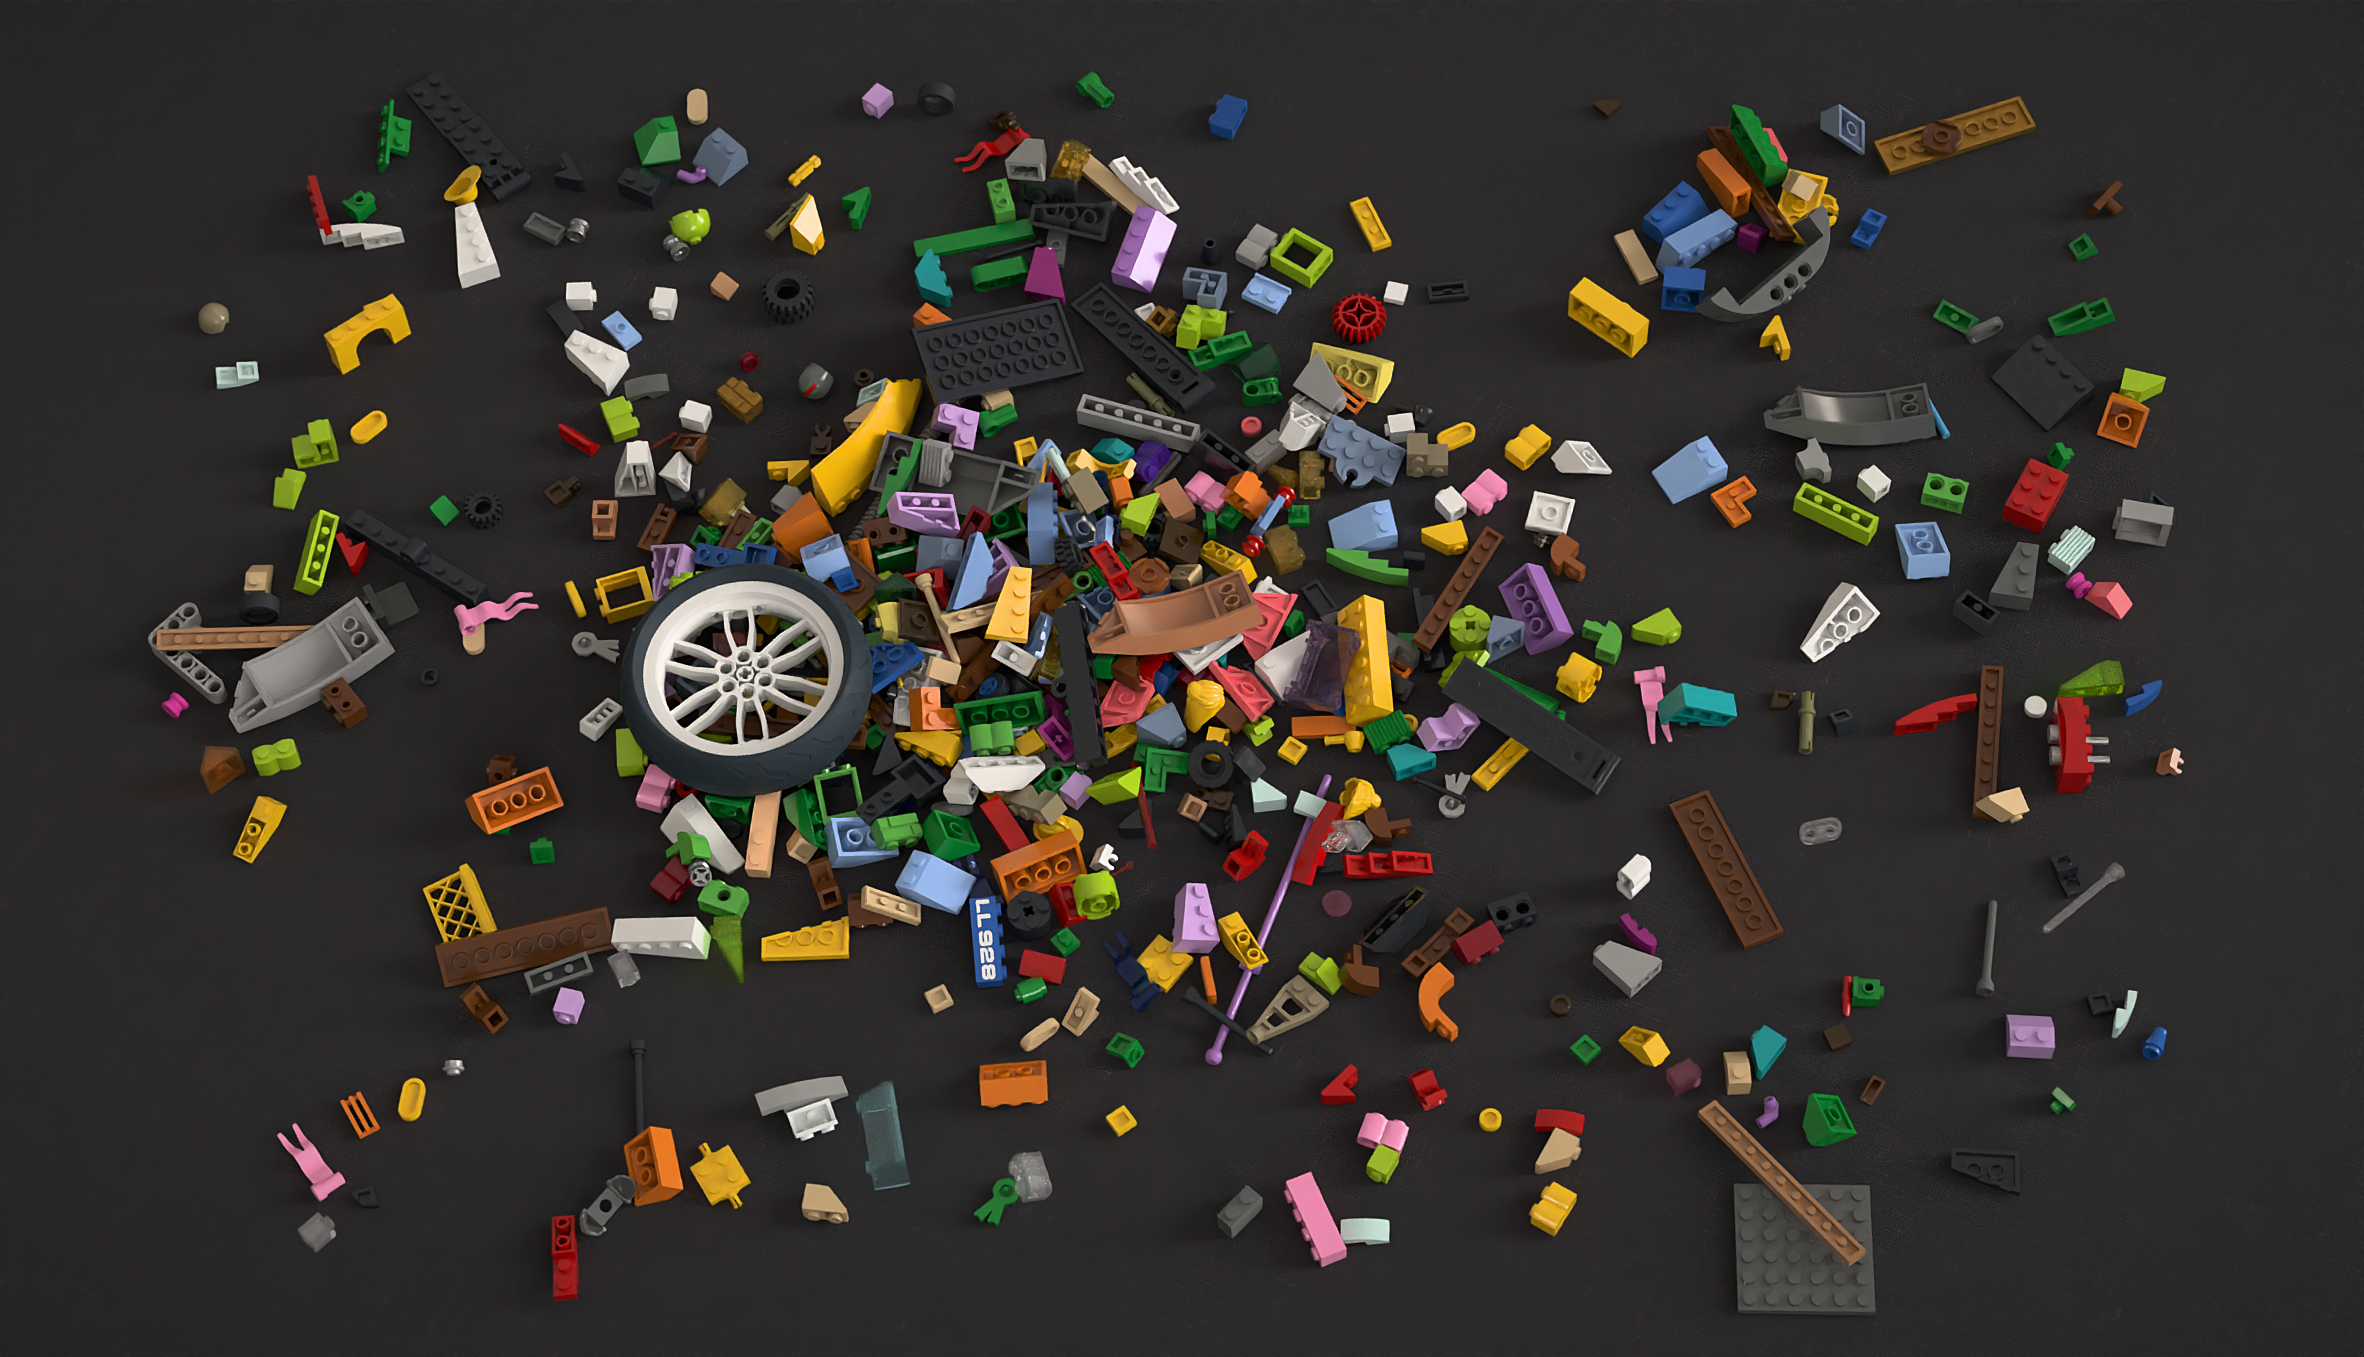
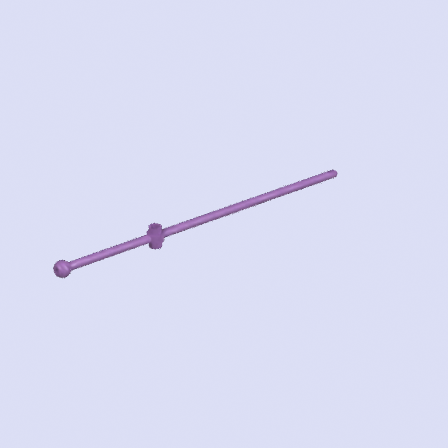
M1329 774L1324 776L1316 794L1319 798L1324 799L1332 778ZM1306 818L1256 940L1261 949H1263L1290 883L1302 846L1314 823L1313 818ZM1240 962L1238 968L1243 969L1244 972L1226 1013V1016L1233 1020L1251 975H1259L1263 964L1248 970ZM1223 1024L1213 1047L1205 1053L1206 1061L1212 1065L1219 1064L1222 1060L1221 1049L1229 1032V1028Z

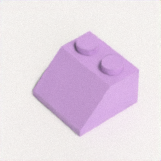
M2006 1015L2007 1057L2051 1059L2055 1049V1032L2052 1018Z

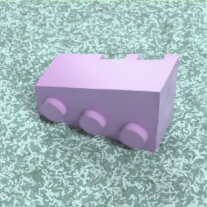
M895 492L886 504L890 523L937 537L955 538L960 531L953 494Z

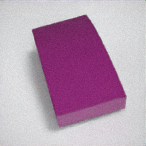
M1046 695L1047 713L1050 716H1054L1067 732L1072 730L1068 719L1064 716L1067 708L1051 695Z
M1628 913L1620 916L1619 927L1626 937L1644 953L1652 956L1655 955L1657 945L1655 936L1652 933L1649 934L1646 927L1639 930L1636 920L1631 919Z

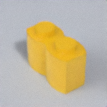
M1533 424L1524 427L1520 431L1519 437L1514 440L1511 439L1505 446V458L1523 471L1529 468L1551 446V437Z
M1553 1182L1550 1187L1546 1186L1540 1196L1542 1198L1541 1202L1533 1205L1529 1215L1532 1216L1531 1224L1555 1236L1573 1208L1577 1194Z

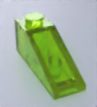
M2106 660L2094 665L2061 685L2058 697H2090L2122 693L2125 681L2120 661Z
M740 915L714 917V925L710 926L711 939L715 938L719 951L739 983H744L743 940Z

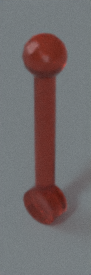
M672 431L669 436L650 446V451L670 439L677 438L678 433Z
M1127 861L1124 867L1110 874V876L1114 878L1125 870H1132L1134 862Z

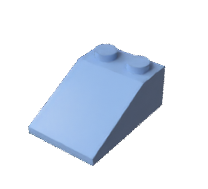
M1705 436L1688 444L1653 470L1652 475L1673 505L1726 480L1728 466L1709 438Z
M1389 500L1368 503L1328 521L1335 549L1373 552L1397 547L1398 534Z
M1936 522L1895 524L1902 567L1907 579L1949 576L1950 553Z
M860 817L831 818L824 828L827 836V851L831 868L855 867L896 857L899 855L898 848L892 851L877 849L875 838H873L870 830L871 826L869 827Z
M914 850L895 886L904 899L958 915L977 879L934 855Z

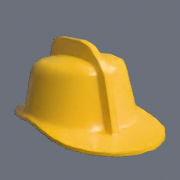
M471 166L465 169L445 192L444 199L453 201L458 206L474 201L478 195L476 182L481 175L480 167Z
M1061 815L1051 826L1034 822L1033 832L1038 840H1043L1067 829L1072 831L1078 843L1083 839L1084 832L1082 826L1078 821L1068 816Z

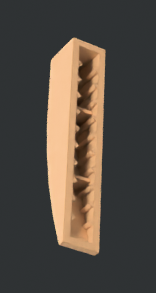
M782 790L755 797L745 870L749 877L770 878Z

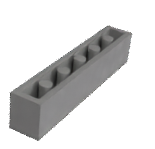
M1083 394L1077 408L1078 424L1142 441L1149 440L1163 443L1168 448L1188 452L1200 435L1199 424Z

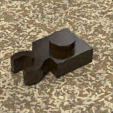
M816 425L815 434L817 437L811 438L810 456L811 458L824 459L832 453L833 440L832 437H829L831 429L830 425H827L826 430L821 432L819 425Z
M1198 787V793L1204 796L1197 798L1208 803V810L1224 814L1232 805L1234 793L1214 788L1211 793L1205 787Z

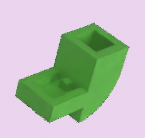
M1586 620L1583 625L1582 637L1598 643L1595 658L1615 665L1622 643V634L1619 627L1611 621H1608L1606 627L1596 621Z
M684 831L678 832V841L666 850L668 859H673L679 854L683 865H690L695 860L707 862L711 859L709 842L701 834Z

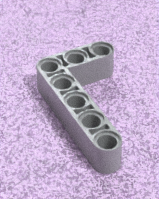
M185 603L150 633L148 642L153 653L212 703L220 704L227 699L228 694L219 677L188 651H157V629H192L199 627L202 619L196 605Z

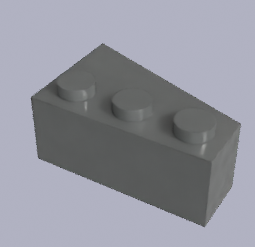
M2023 542L2017 543L1990 591L1987 604L2025 611L2030 610L2039 545Z

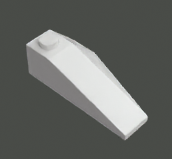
M917 646L925 659L900 676L903 686L900 687L898 684L897 687L898 693L894 704L893 723L910 727L909 689L941 687V684L926 677L925 673L930 656L950 661L942 651Z

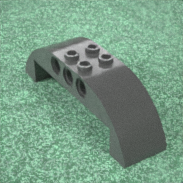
M1824 205L1806 213L1792 225L1806 245L1739 302H1736L1724 287L1708 295L1694 308L1699 313L1714 320L1741 322L1756 317L1772 308L1776 309L1781 304L1784 305L1790 301L1794 293H1798L1806 287L1805 282L1818 271L1827 255L1830 243V224Z

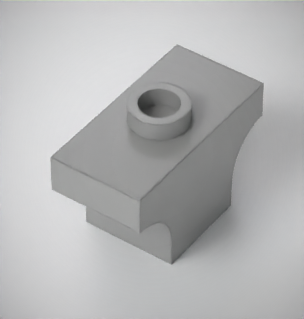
M1816 438L1810 439L1807 442L1806 450L1796 454L1795 465L1802 480L1815 478L1821 481L1822 484L1830 482L1832 470L1829 466L1828 456L1825 452H1822Z

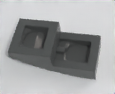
M666 374L647 375L624 382L626 399L630 400V402L645 396L653 399L669 393L668 375Z

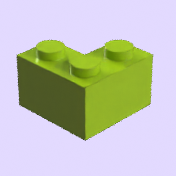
M1187 304L1177 327L1176 347L1196 351L1200 339L1212 340L1222 337L1225 333L1227 312Z
M328 419L308 423L310 435H300L291 438L298 469L339 461L336 440Z

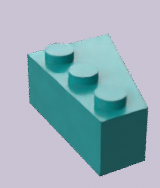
M1689 683L1679 684L1657 703L1661 725H1668V722L1672 721L1680 722V725H1687V722H1699V726H1726L1737 717L1734 694L1721 690L1707 689L1706 687L1693 686Z

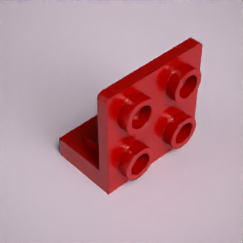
M943 567L903 575V581L913 601L927 602L924 592L917 588L915 578L929 573L933 580L931 589L935 599L938 600L939 606H943L944 611H946L952 588Z

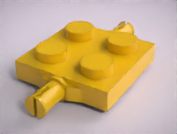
M1158 935L1132 965V969L1144 979L1136 988L1137 991L1144 994L1148 987L1152 985L1167 993L1193 963V957L1187 953L1171 952L1173 942H1169L1161 935Z
M703 1143L706 1151L702 1145L699 1146V1149L704 1158L690 1167L691 1171L712 1206L721 1200L729 1199L734 1208H739L735 1200L739 1206L742 1205V1202L737 1193L741 1188L750 1184V1180L729 1145L712 1153L708 1144Z

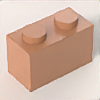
M1176 478L1154 488V493H1160L1157 508H1161L1163 518L1169 516L1184 524L1196 519L1195 507Z

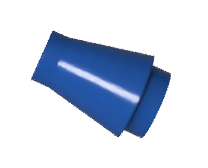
M2156 1027L2142 1045V1054L2147 1059L2158 1060L2163 1055L2167 1031L2164 1028Z

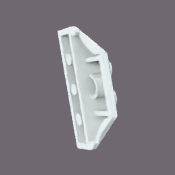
M1005 755L969 757L958 760V765L982 792L986 793L1022 790L1045 769V764L1038 756Z

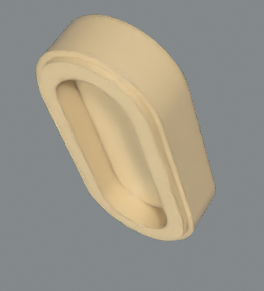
M694 89L687 96L688 120L692 124H702L708 117V99L706 92L701 89Z
M484 622L477 625V631L470 636L463 635L464 649L471 655L479 654L484 650Z
M1055 1018L1046 1020L1023 1037L1020 1042L1021 1047L1025 1051L1033 1050L1057 1032L1059 1023Z

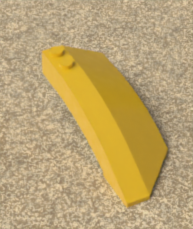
M919 378L913 379L912 382H909L907 379L897 380L896 383L890 380L885 381L886 388L856 431L842 445L810 470L816 501L832 517L843 512L852 501L859 499L862 493L870 486L887 430L908 435L923 393L922 381Z

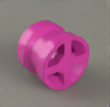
M2078 572L2067 581L2065 586L2068 590H2072L2074 596L2079 599L2085 596L2093 585L2090 581L2084 579V575L2081 572Z
M175 692L170 695L168 701H164L161 704L163 709L176 719L180 716L182 710L189 707L185 699Z

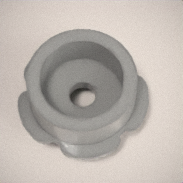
M448 1060L445 1061V1067L442 1069L449 1076H458L460 1071L464 1070V1067H462V1061Z

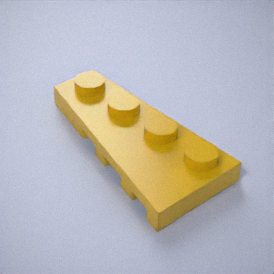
M1011 566L986 631L985 639L1027 643L1031 568Z
M849 916L842 917V920L831 922V920L826 921L822 925L811 928L809 926L803 927L796 932L790 933L788 931L762 938V962L849 959Z

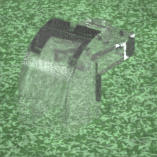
M1338 819L1331 823L1334 832L1327 836L1322 847L1326 852L1340 853L1344 848L1346 851L1361 852L1373 837L1362 822Z

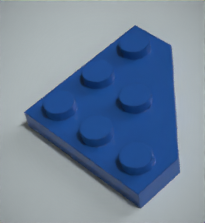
M893 642L877 643L876 646H869L873 668L872 693H877L925 659L923 653L913 642H904V645H894Z

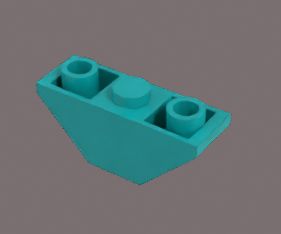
M927 249L915 269L916 283L921 296L942 306L951 307L950 298H953L950 286L946 287L945 282H947L944 270L940 271L939 269L941 266L938 255L934 256L932 249Z

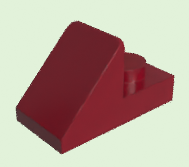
M972 505L955 538L964 540L963 547L966 548L970 534L977 531L982 534L989 532L991 515L976 505Z

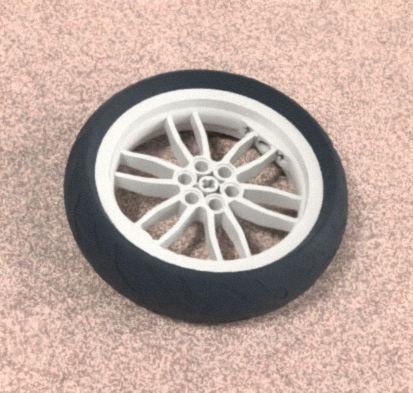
M742 563L721 566L701 572L670 589L649 608L639 621L629 639L621 665L620 697L623 714L635 741L645 755L675 780L700 791L724 796L748 797L770 794L808 780L831 764L849 745L860 728L868 709L873 682L872 657L864 631L854 613L838 595L820 581L799 571L772 564ZM754 615L775 616L796 623L779 634L761 652H756L757 633ZM748 616L749 633L747 646L736 647L731 634L730 621L731 619H742ZM724 620L725 633L732 655L724 658L703 646L687 641L708 626ZM808 630L815 636L814 639L798 649L775 658L784 647L803 632ZM819 648H823L829 669L827 686H822L800 677L780 674L801 663ZM678 651L702 659L715 668L692 667L673 662L672 660ZM667 671L694 681L713 683L711 686L690 696L675 709L669 710L664 689ZM778 690L802 691L821 696L822 698L816 707H812L791 699ZM717 700L706 713L688 727L682 728L678 724L677 720L700 706ZM769 700L790 712L807 717L786 733L769 739L768 725L761 703ZM737 705L736 728L738 744H720L695 736L714 724L731 706ZM756 711L762 724L764 738L745 743L743 730L746 712Z

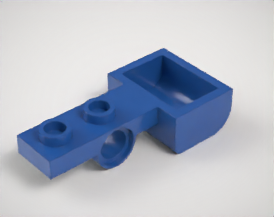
M745 542L742 552L698 543L693 563L713 568L742 563L774 565L777 549Z

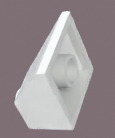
M1566 440L1551 457L1555 462V467L1562 473L1610 474L1612 472L1589 442Z

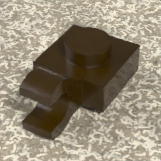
M999 111L987 122L990 129L1003 130L1009 127L1015 131L1021 126L1020 123L1014 121L1016 115L1012 111Z
M573 475L565 483L558 480L543 492L557 509L573 497L571 492L578 491L582 486L579 483V479Z

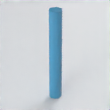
M1930 400L1935 425L1943 439H1946L1950 436V433Z

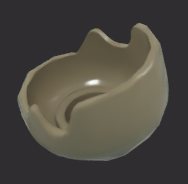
M215 302L204 305L198 314L200 329L210 334L222 332L225 324L229 323L227 308Z

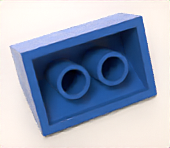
M1682 181L1643 217L1642 231L1662 246L1664 238L1711 213L1700 194Z

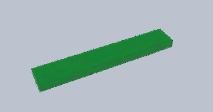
M1028 218L913 241L917 261H921L927 249H932L934 256L942 257L1035 238L1033 227L1028 224Z

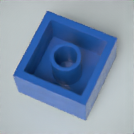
M1665 266L1661 309L1699 313L1694 307L1703 300L1706 270Z

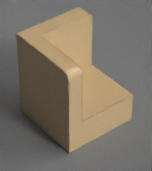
M1793 169L1790 170L1782 184L1783 188L1806 201L1810 200L1818 186V183Z
M798 829L795 830L786 843L788 855L804 864L809 862L818 849Z

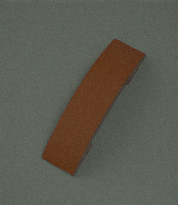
M1458 907L1444 921V925L1418 951L1414 950L1401 963V966L1415 978L1422 977L1452 950L1450 943L1466 934L1475 920Z

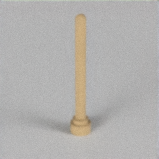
M929 573L922 574L915 578L917 588L921 589L926 596L951 661L960 664L961 661L950 634H947L938 624V616H941L942 613L931 589L932 577Z

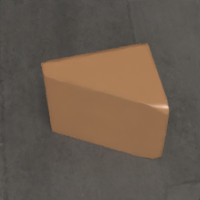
M722 272L718 273L710 285L712 294L727 301L731 299L739 287L735 281Z
M1186 792L1177 812L1199 823L1208 803Z

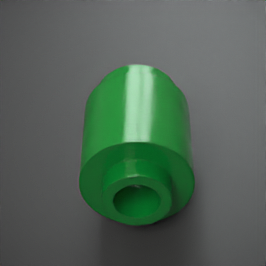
M1040 976L1017 983L1016 989L1013 992L1018 1002L1022 1001L1023 1004L1043 997V994L1047 993V988Z

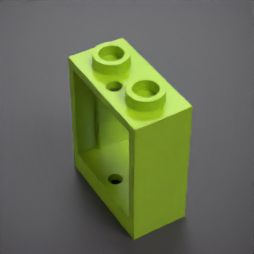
M1292 228L1289 233L1283 235L1280 244L1271 250L1269 255L1270 265L1311 288L1333 261V249ZM1293 243L1318 255L1307 270L1282 257Z

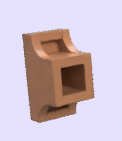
M593 500L592 522L594 540H615L618 512L617 500Z

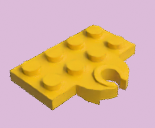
M1795 170L1818 183V186L1809 201L1783 188L1778 208L1796 234L1793 242L1806 245L1792 225L1806 213L1824 205L1826 211L1833 214V216H1828L1831 227L1836 222L1837 217L1834 215H1838L1839 207L1833 196L1824 194L1828 182L1827 177Z

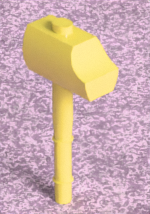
M897 602L877 605V618L874 621L876 628L880 629L882 639L893 642L894 645H904V642H909V640L898 638ZM941 611L942 615L949 614L945 611Z

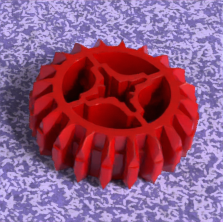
M1360 292L1357 296L1351 293L1349 298L1343 296L1342 301H1338L1336 307L1333 308V328L1336 329L1337 335H1342L1343 340L1349 338L1350 343L1353 340H1357L1358 344H1360L1361 340L1367 343L1369 338L1375 340L1376 335H1380L1382 329L1385 328V308L1382 307L1381 301H1376L1375 296L1369 298L1368 293L1365 296H1361Z

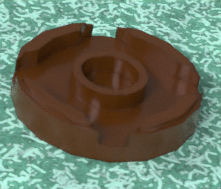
M1937 120L1935 123H1929L1925 126L1921 142L1929 153L1936 156H1947L1958 150L1962 135L1955 124L1945 120Z

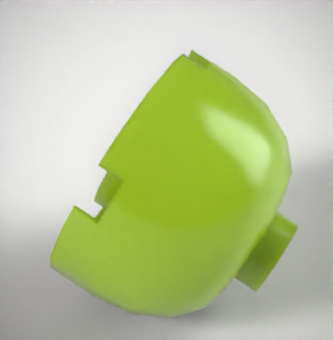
M698 209L699 213H693L690 210L672 217L673 221L670 220L669 223L673 234L675 233L683 242H690L691 245L700 243L702 241L701 238H704L709 232L711 225L708 211L705 209Z

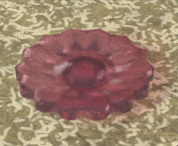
M1341 890L1328 892L1327 896L1323 897V910L1332 917L1347 915L1352 906L1351 897Z

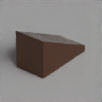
M1873 1075L1859 1099L1872 1106L1887 1082Z

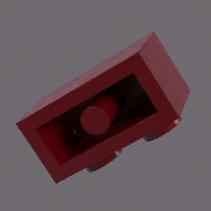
M1491 919L1455 939L1450 945L1462 966L1468 963L1473 966L1482 961V955L1487 953L1491 956L1500 950L1499 946L1504 943V940Z

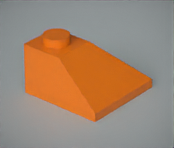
M2113 392L2107 403L2097 435L2136 448L2150 409L2132 398Z

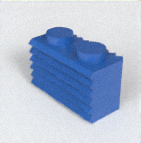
M1224 94V97L1219 99L1216 104L1215 114H1211L1209 117L1210 133L1232 140L1247 111V100Z

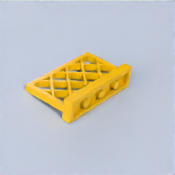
M467 863L459 867L460 871L423 888L444 942H448L449 938L451 941L461 939L458 936L462 927L471 929L468 937L474 936L476 931L487 933L497 930L474 871ZM460 878L462 883L459 890L451 889L452 882ZM437 889L443 890L439 900L433 899L430 893ZM448 892L456 894L452 904L444 902ZM461 896L469 899L466 908L457 906ZM442 905L450 908L446 918L438 914ZM455 909L463 911L459 922L451 919ZM468 913L476 916L473 926L464 923ZM449 923L458 925L454 935L446 933Z

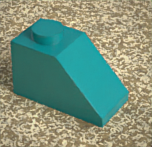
M1118 438L1102 439L1092 449L1090 455L1102 463L1113 465L1134 456V448Z
M1406 743L1395 745L1387 750V762L1396 781L1435 768L1436 755Z
M1766 1025L1760 1031L1756 1030L1750 1038L1752 1042L1750 1051L1756 1078L1760 1081L1785 1049L1787 1040Z

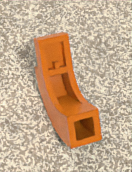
M1438 962L1427 972L1421 982L1418 1001L1419 1014L1429 1032L1436 1028L1443 1038L1447 1037L1452 1042L1458 1037V1027L1442 1012L1438 1001L1444 993L1454 986V975Z

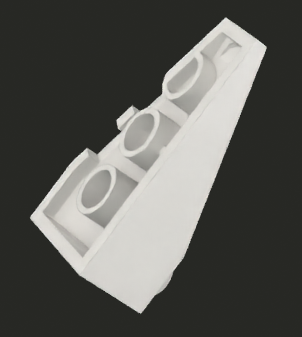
M1842 582L1828 598L1800 649L1812 662H1816L1833 651L1842 642L1849 641L1856 633L1866 630L1880 612L1856 586Z
M1318 625L1269 651L1255 662V672L1281 701H1286L1299 691L1307 675H1310L1312 668L1322 657L1320 656L1321 651L1331 644L1332 638L1328 637L1326 632Z
M692 793L674 805L660 827L661 831L673 844L678 841L677 833L681 831L704 835L709 842L711 859L707 863L727 875H730L746 863L714 819Z

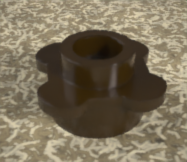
M1542 532L1538 534L1532 533L1534 536L1532 543L1543 549H1547L1549 545L1552 546L1553 543L1549 540L1550 537Z

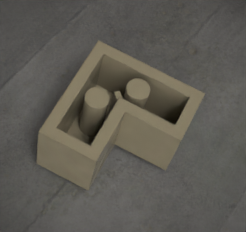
M1407 433V476H1448V444H1428V433Z
M1088 466L1066 478L1061 483V491L1066 499L1069 498L1071 502L1075 500L1076 503L1074 505L1080 514L1083 513L1084 516L1089 515L1109 502Z

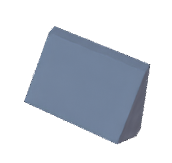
M1077 509L1058 513L1057 516L1066 536L1073 535L1080 550H1085L1088 553L1089 549L1094 547L1095 525L1098 522L1094 512L1087 516H1084L1083 513L1080 514Z
M1493 615L1486 640V651L1491 655L1486 662L1487 664L1524 645L1525 624L1522 621Z

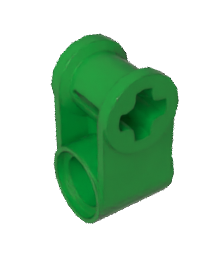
M1269 377L1246 382L1243 386V403L1248 407H1255L1280 402L1283 397L1278 389V379Z
M1052 766L1033 787L1038 795L1044 789L1059 795V789L1072 774L1066 768ZM1061 771L1063 774L1062 779L1057 781L1056 776Z

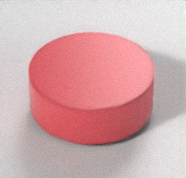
M1247 417L1242 421L1241 431L1246 437L1253 438L1261 433L1262 425L1258 418Z

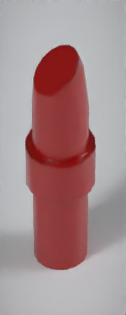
M1844 976L1843 991L1841 992L1842 1013L1849 1017L1852 1001V977Z

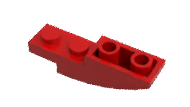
M575 1215L552 1217L553 1297L555 1301L577 1299L579 1279Z

